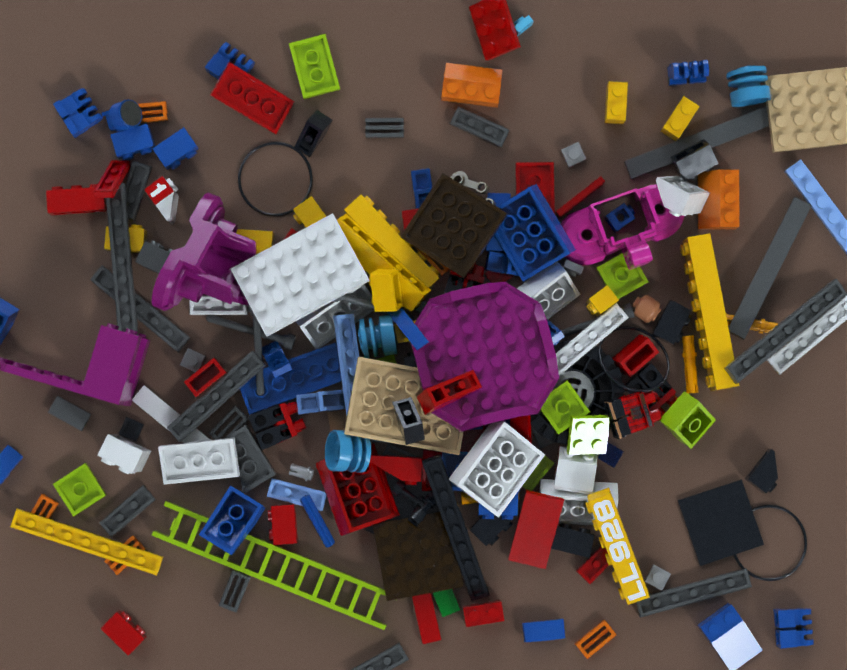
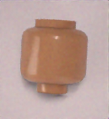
M644 295L642 298L637 297L632 305L635 308L633 311L634 315L645 323L654 322L662 311L660 303L649 295Z

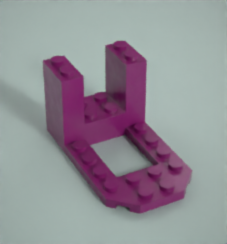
M107 323V326L101 325L84 381L75 380L65 375L61 376L48 370L37 369V367L1 357L0 370L117 405L131 407L150 340L146 339V335L126 328V332L118 330L119 326L110 323Z

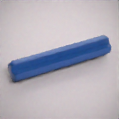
M309 494L303 496L300 502L326 548L332 546L335 540Z

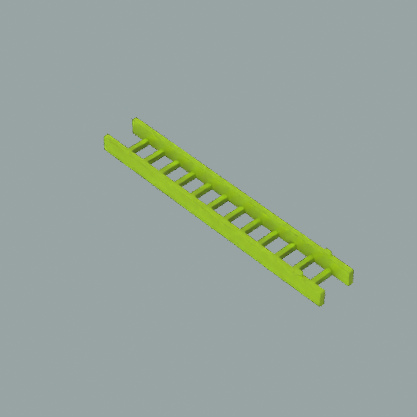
M165 501V507L178 511L179 514L172 522L170 536L156 530L153 531L152 536L385 630L387 624L371 618L380 594L386 596L383 588L280 546L273 545L250 534L245 538L250 541L242 564L239 565L228 560L230 554L225 552L223 558L210 553L213 546L211 542H208L205 550L192 545L201 522L207 523L208 517ZM184 514L197 519L188 543L175 539ZM255 543L268 548L259 572L246 567ZM273 550L286 555L277 580L264 575ZM291 558L304 563L295 587L281 582ZM309 565L322 570L313 594L299 589ZM327 572L340 577L331 602L318 597ZM344 580L358 585L349 609L335 604ZM362 587L376 592L367 616L353 611Z

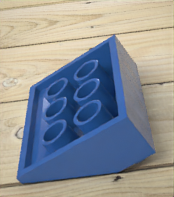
M537 184L530 186L498 206L508 215L494 235L523 282L576 250Z

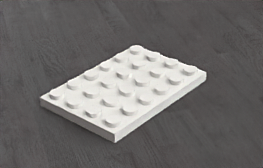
M333 213L231 268L236 281L267 337L370 281Z

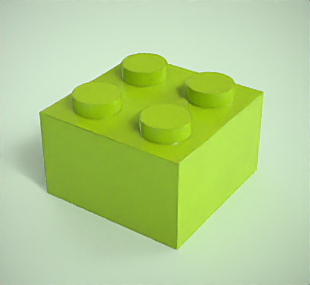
M684 391L659 421L676 439L692 449L716 419L697 399Z

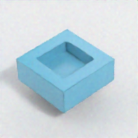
M529 15L525 18L522 16L514 22L517 36L533 25V20Z

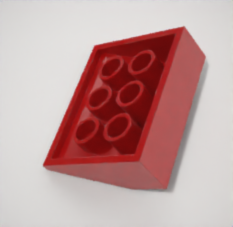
M372 443L371 454L378 455L375 445ZM325 459L315 463L341 536L400 516L383 469L369 462L368 468L363 473L349 472L347 470L339 472L328 470Z

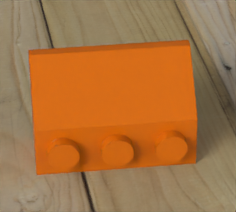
M446 63L441 101L498 108L502 70Z
M712 170L698 174L697 186L710 192L701 213L698 214V229L736 230L739 228V170Z

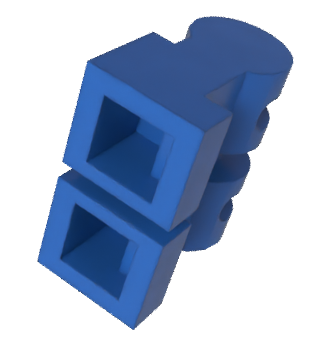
M225 42L216 55L214 54L207 63L205 70L219 80L228 62L231 63L235 60V66L250 73L255 61L249 59L245 65H242L246 55L242 53L236 59L239 52L236 48L227 54L231 45Z
M708 60L669 64L667 67L669 86L687 84V78L689 84L705 83L707 81L706 76H709Z
M85 88L79 89L63 100L53 103L74 138L83 134L103 119L100 113L90 117V115L97 111V107L93 105L86 108L92 103V99L88 97L81 100L87 95ZM86 108L82 113L79 114V110Z
M811 608L774 609L775 627L782 628L775 629L776 647L782 649L814 645L813 639H804V635L813 634V629H795L796 625L806 626L812 624V619H802L803 615L811 614Z

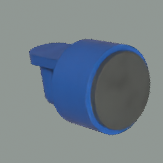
M130 99L115 103L111 106L110 110L101 113L102 117H106L111 131L120 132L135 128L142 120V112L139 105Z

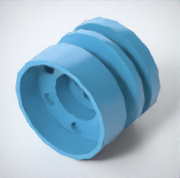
M744 66L726 74L728 80H733L728 83V87L737 88V90L729 94L732 107L751 106L772 99L770 86L760 85V83L768 80L767 75H762L767 72L766 66Z
M390 315L379 316L378 325H374L372 317L369 318V327H365L364 319H359L358 337L360 349L365 358H370L369 349H373L374 357L378 356V348H382L385 356L397 354L393 320Z
M343 430L330 431L325 443V462L328 470L339 472L347 470L357 473L366 471L371 458L370 439L346 435Z

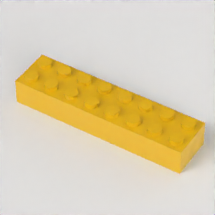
M711 234L687 237L682 241L683 244L680 245L682 256H685L686 259L684 264L685 274H689L690 282L687 283L689 294L692 293L693 295L691 307L697 316L695 328L696 331L700 332L701 338L698 339L700 350H703L704 353L702 365L704 369H707L708 376L705 377L707 388L715 391L740 386L739 383L735 384L724 369L735 359Z

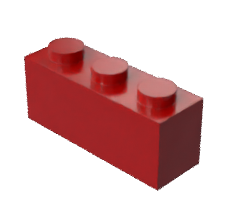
M90 184L88 188H82V185H72L71 189L55 186L52 187V190H46L47 213L52 216L107 212L106 198L94 196V190L98 184Z

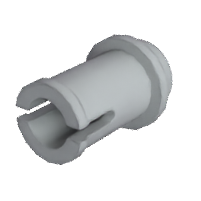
M294 463L290 466L291 471H289V475L303 478L306 482L312 480L314 470L311 467L306 468Z

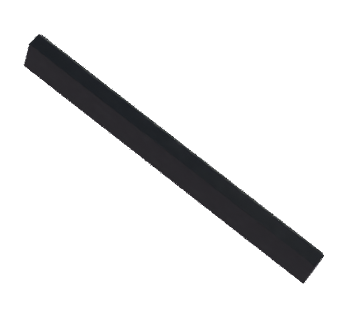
M441 454L424 459L422 464L471 601L490 596L451 482L448 480L449 477Z

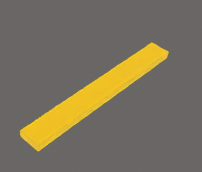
M18 508L15 511L10 526L11 528L156 576L164 558L163 556Z

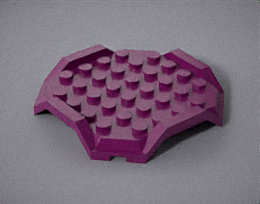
M506 282L481 284L431 298L414 323L429 341L419 350H416L411 344L423 391L471 370H474L482 385V388L430 412L461 432L508 419L538 414L559 380L557 357L547 318L541 304Z

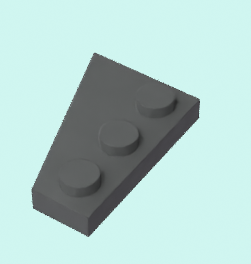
M247 425L229 435V438L235 437L239 477L243 493L248 492L277 474Z

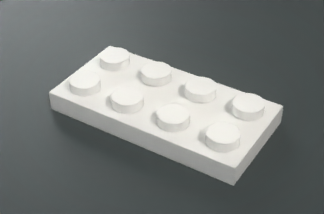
M235 437L161 445L158 447L164 485L240 476Z

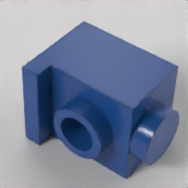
M623 203L607 214L604 219L613 232L616 233L635 219V211L630 205ZM622 214L624 220L619 221L617 215Z

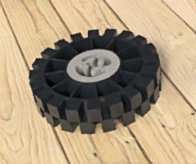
M571 340L562 341L554 345L555 353ZM594 346L563 372L552 389L553 391L566 379L578 380L579 385L571 384V386L576 390L579 397L581 396V390H585L583 402L590 411L587 415H606L603 402L622 397L625 392V388L613 382L604 372L599 361L598 346ZM601 349L605 368L614 379L624 385L619 367L617 368L609 354L606 355L603 349ZM542 411L538 414L530 415L531 426L541 436L555 443L568 444L569 427L558 435L553 426L541 417Z

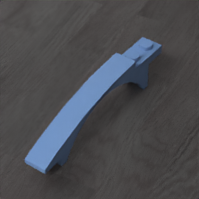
M343 390L296 395L298 415L346 409Z

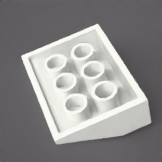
M506 422L491 423L448 480L499 518L545 454Z

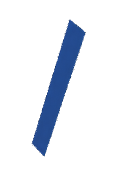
M402 307L397 311L387 312L416 350L429 343Z

